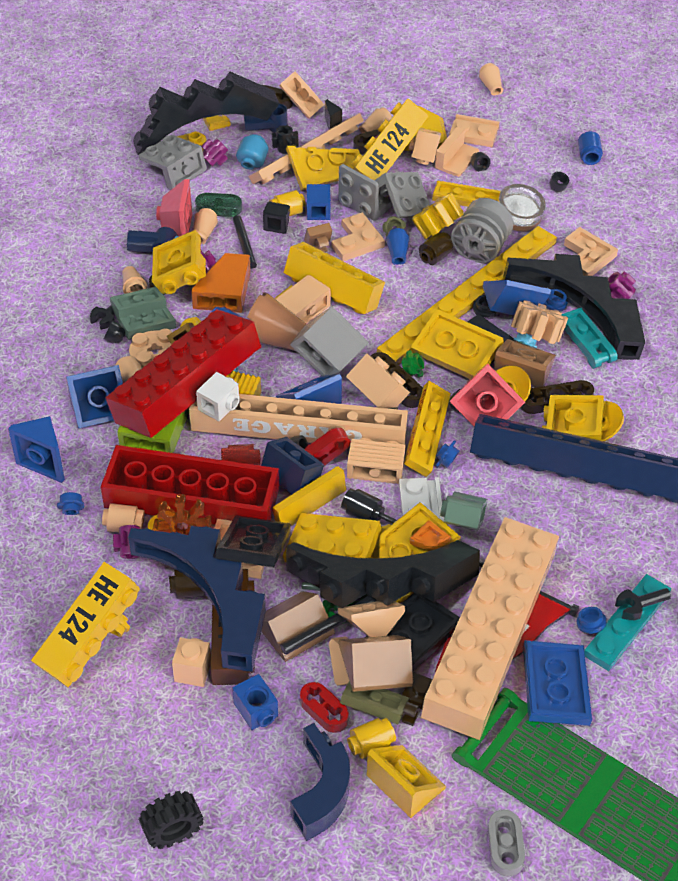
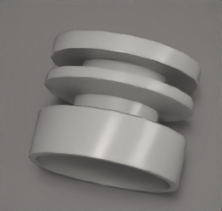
M478 198L472 201L452 230L451 240L454 248L466 259L478 263L492 261L513 230L514 221L512 215L504 205L496 200Z

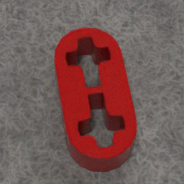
M333 428L308 445L304 450L325 466L346 451L351 441L343 428Z
M310 682L301 688L300 704L302 708L325 730L338 733L347 727L349 721L347 707L341 704L340 700L324 685ZM308 695H319V702L314 698L309 701ZM329 712L334 716L340 714V720L338 721L334 718L330 721Z

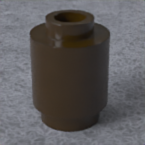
M446 232L437 233L419 246L421 260L424 263L435 265L450 254L454 247L451 236Z
M174 570L175 576H169L170 594L176 593L177 599L205 596V592L188 576L178 570Z

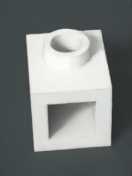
M218 372L196 391L198 410L217 421H220L226 414L233 411L240 401L238 383Z

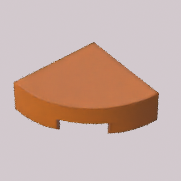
M428 520L410 537V544L421 549H438L447 545L451 540V536Z

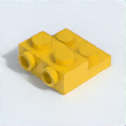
M196 230L153 248L152 283L162 294H173L179 287L186 284L195 285L198 283V280L206 277V259L201 254V236Z
M550 395L549 406H544V422H547V425H542V428L601 441L604 395Z

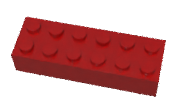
M218 309L211 312L208 317L192 327L189 332L179 340L174 341L170 347L155 356L151 362L135 372L131 378L116 387L112 393L105 397L114 422L152 438L197 401L196 391L216 372L226 377L261 348L254 321Z
M115 445L101 484L103 505L107 509H109L110 504L137 506L138 509L144 510V514L147 515L167 514L174 519L216 525L217 519L233 521L236 515L271 520L273 515L272 507L275 506L279 493V468Z

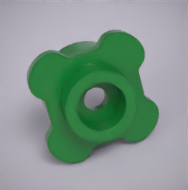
M411 350L407 351L406 356L402 358L403 369L410 376L416 374L418 377H423V358L419 353H412Z

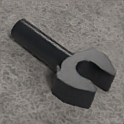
M112 305L106 309L99 307L92 309L90 313L91 324L103 318L99 321L100 329L109 328L112 321L115 322V313Z
M665 588L637 596L630 589H627L618 595L615 607L625 604L631 605L632 607L623 610L622 619L638 620L641 618L643 607L671 599L669 589Z

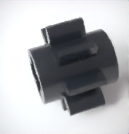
M288 125L279 126L276 129V133H271L272 148H277L281 154H287V146L299 147L298 131L293 132L292 127Z

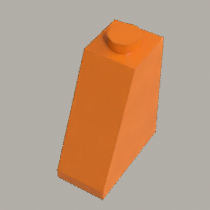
M225 253L206 273V277L201 278L192 288L193 309L212 311L215 307H226L233 312L242 313L251 273L250 255Z

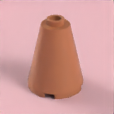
M263 292V295L260 294L247 316L249 320L255 323L260 343L296 351L290 344L306 323L266 292Z

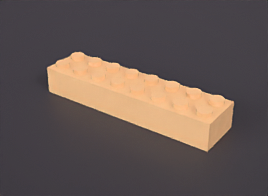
M504 517L426 693L421 718L480 740L553 561L559 540L558 535Z

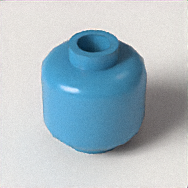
M259 135L245 136L239 144L236 158L245 169L260 168L264 165L269 147L265 139Z

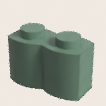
M454 491L453 495L447 496L446 500H443L440 516L445 517L444 523L478 531L484 520L488 499Z

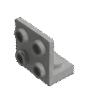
M175 135L164 137L162 141L146 148V151L138 155L141 161L163 170L166 186L169 190L173 189L184 179L192 180L207 170L202 147Z
M344 164L339 166L338 201L344 206H348L359 213L363 212L366 217L373 221H376L392 208V201L379 194L378 182Z
M418 172L384 173L374 180L379 184V194L381 196H390L398 218H412L415 214L423 211V208L430 205Z

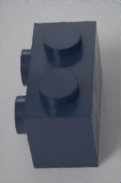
M283 437L267 442L261 466L279 468V485L292 495L321 477L324 464L288 437Z

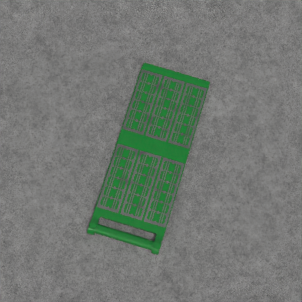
M503 688L498 695V701L493 706L480 740L469 737L462 747L458 746L452 753L453 760L481 775L642 881H678V798L559 723L529 721L527 703L521 700L509 688ZM508 707L516 709V712L479 760L474 758L472 753Z

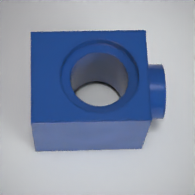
M260 674L232 687L233 703L251 730L260 726L266 727L278 717V700ZM260 703V704H262V705H260V706H253L252 704Z

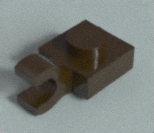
M415 672L412 673V687H406L402 694L409 697L403 709L404 716L402 722L414 726L420 711L423 709L424 698L433 680Z

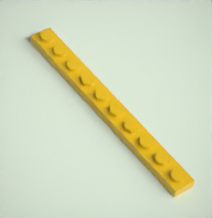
M537 226L377 347V352L386 353L399 365L402 362V358L406 356V352L411 350V345L436 309L460 318L473 308V304L479 296L485 295L483 281L504 280L503 274L508 257L536 259L556 244L557 237Z

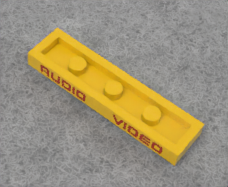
M428 381L423 386L404 460V465L425 477L433 470L451 395L450 392L431 381Z

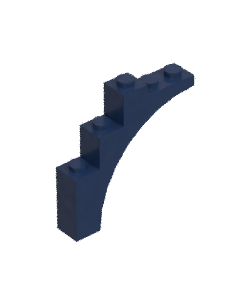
M191 526L189 535L178 532L168 533L151 529L131 528L128 536L131 555L153 559L185 574L205 592L215 607L223 628L221 646L222 668L253 672L266 613L265 594L251 590L240 591L243 582L242 563L216 559V549L221 542L220 529L206 526Z

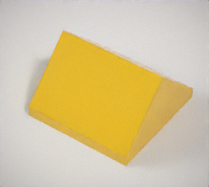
M403 745L372 748L368 752L367 776L410 818L446 788Z

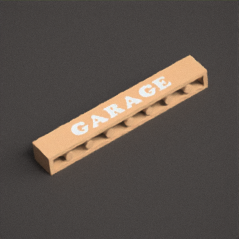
M239 394L240 401L238 406L226 414L220 421L199 411L197 401L189 408L191 431L268 439H280L283 437L290 439L294 436L303 435L308 443H313L329 430L343 428L350 441L351 439L369 438L372 441L378 442L396 441L399 444H405L407 410Z

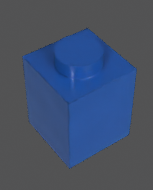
M307 184V220H330V184Z

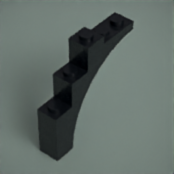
M231 71L221 80L218 88L194 79L192 84L186 88L184 96L159 87L157 92L149 99L148 105L151 114L147 116L145 124L134 136L133 143L137 155L146 151V148L159 143L173 131L202 118L238 114L253 116L267 121L278 107L279 101L274 90Z
M555 254L554 260L507 258L503 274L504 280L563 291L567 296L566 301L577 308H582L586 315L602 331L605 338L616 350L617 359H640L645 345V338L637 300L612 298L608 277L583 276L580 255ZM554 291V295L563 299L564 295L561 292Z
M459 540L421 554L379 559L333 555L308 548L296 542L286 546V571L319 587L320 597L340 608H344L364 595L390 605L411 591L432 602H436L479 575L480 550Z

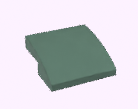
M157 287L110 297L114 313L119 324L124 328L128 340L132 339L136 333L176 328V319L166 307V298Z

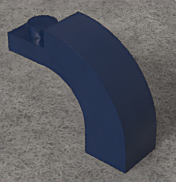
M315 723L303 728V744L320 768L322 776L311 790L290 800V816L306 841L327 830L338 819L347 803L350 787V763L343 743L340 741L332 745L325 731L320 732Z

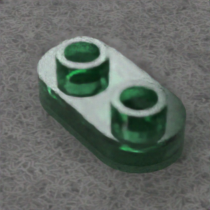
M202 193L195 198V207L197 212L202 208H208L213 210L217 216L234 217L242 212V199L234 194Z

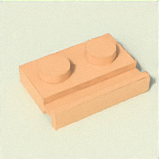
M456 114L449 135L458 126L465 129L464 143L493 148L500 122Z

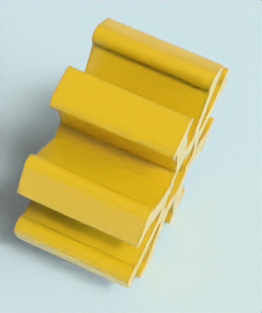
M451 192L437 199L432 205L423 208V211L413 216L412 221L423 238L427 239L431 235L434 236L439 233L442 228L453 224V221L464 215V211Z

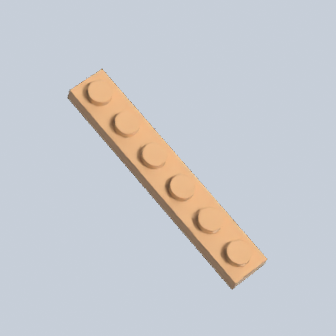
M358 113L298 148L316 147L317 149H325V143L329 142L332 145L341 140L342 133L345 132L346 135H349L358 130L357 125L363 122L364 119ZM288 154L248 176L252 184L259 181L265 184L275 178L273 173L278 171L282 174L291 169Z

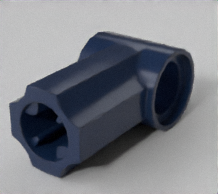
M279 103L267 121L244 115L245 131L269 129L271 132L276 133V129L279 126L288 125L287 107Z
M161 227L156 232L129 230L127 234V251L153 252L154 247L173 240L177 233L169 227Z

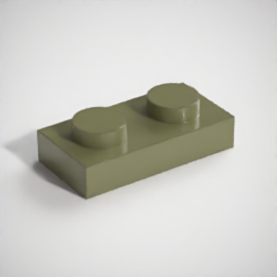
M349 681L342 693L340 703L380 719L387 718L390 722L398 725L404 714L403 709L409 697L387 689L353 692Z

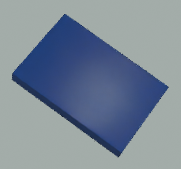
M525 640L523 644V658L529 721L590 726L592 712L584 645Z

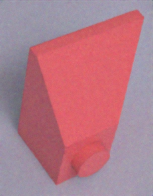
M184 179L166 193L162 198L161 206H157L156 218L161 220V227L173 229L179 237L190 232L193 215L190 179Z
M489 364L484 365L449 401L473 426H475L479 414L508 420L525 403Z

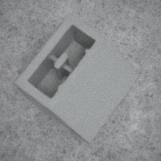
M331 306L306 324L290 345L321 376L339 373L369 342L341 313Z

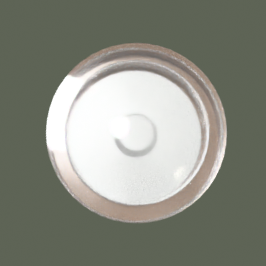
M512 184L506 186L500 192L498 202L504 205L512 215L514 221L513 230L530 231L539 225L546 203L542 194L533 187L524 184Z

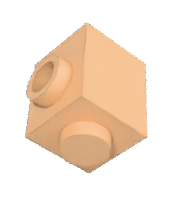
M424 128L418 130L417 137L411 139L409 150L413 151L412 157L416 158V162L429 165V162L434 163L441 137L440 132Z
M180 637L172 661L174 682L204 687L211 665L210 643L198 638L187 639Z

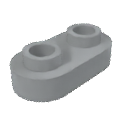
M498 810L491 815L488 823L491 864L497 873L503 876H514L522 870L525 861L522 825L520 818L514 812ZM506 827L510 832L501 833L498 829ZM509 857L513 860V863L506 864L502 861V858Z

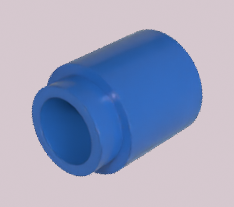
M593 131L581 134L578 138L581 160L587 165L597 164L603 155L600 135Z

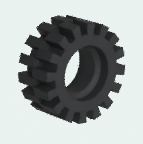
M175 791L173 796L170 793L165 794L164 799L160 800L158 797L154 800L155 804H148L145 807L146 810L140 813L139 822L151 847L155 848L157 846L158 849H163L165 845L167 848L172 847L173 843L178 842L179 844L183 842L182 839L184 838L190 839L193 836L192 832L200 830L199 826L203 825L204 818L192 793L189 794L188 791H184L181 794V791Z

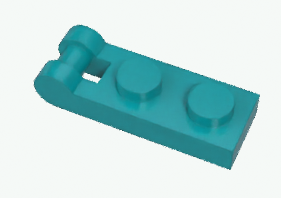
M582 308L562 314V316L568 317L564 328L565 332L586 356L592 369L602 366V363L606 361L611 363L617 360V352Z

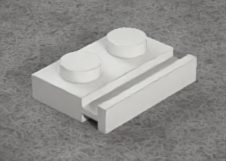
M436 477L435 480H427V478L399 479L402 516L421 502L444 522V517L440 516L442 498L439 477Z

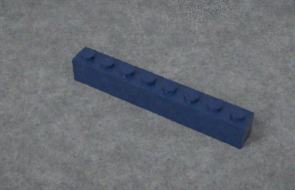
M479 414L475 422L470 453L476 454L479 458H495L502 460L508 465H526L534 471H552L561 477L569 478L574 476L582 478L587 483L597 484L600 482L608 484L617 490H635L643 496L656 495L664 497L667 501L678 503V458Z

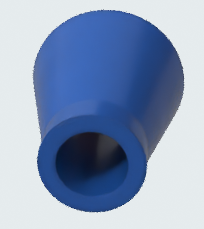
M401 228L390 230L386 237V243L394 265L406 263L410 237Z

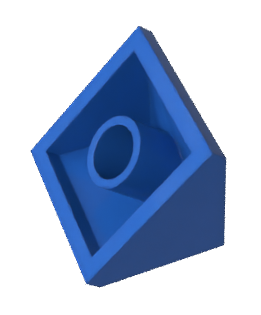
M510 280L483 281V289L490 311L515 315L519 301L527 300L537 306L538 303L544 305L551 293V289Z
M119 365L66 376L70 402L78 429L114 421L105 397L112 393L116 387L123 384Z
M340 374L319 376L280 393L276 397L341 404L342 377Z
M50 416L14 424L8 428L16 464L60 483L65 480L59 446Z

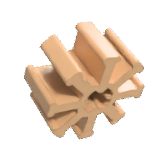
M524 300L523 302L519 301L511 327L517 328L516 331L521 334L533 335L532 339L540 341L542 338L548 341V343L555 344L561 339L568 317L562 316V313L558 310L546 309V305L538 303L537 306L530 301Z

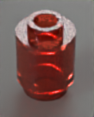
M254 444L228 445V448H221V460L261 465L260 449H255Z

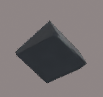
M326 99L325 120L328 129H331L342 123V108Z
M267 202L263 211V230L286 234L290 205Z

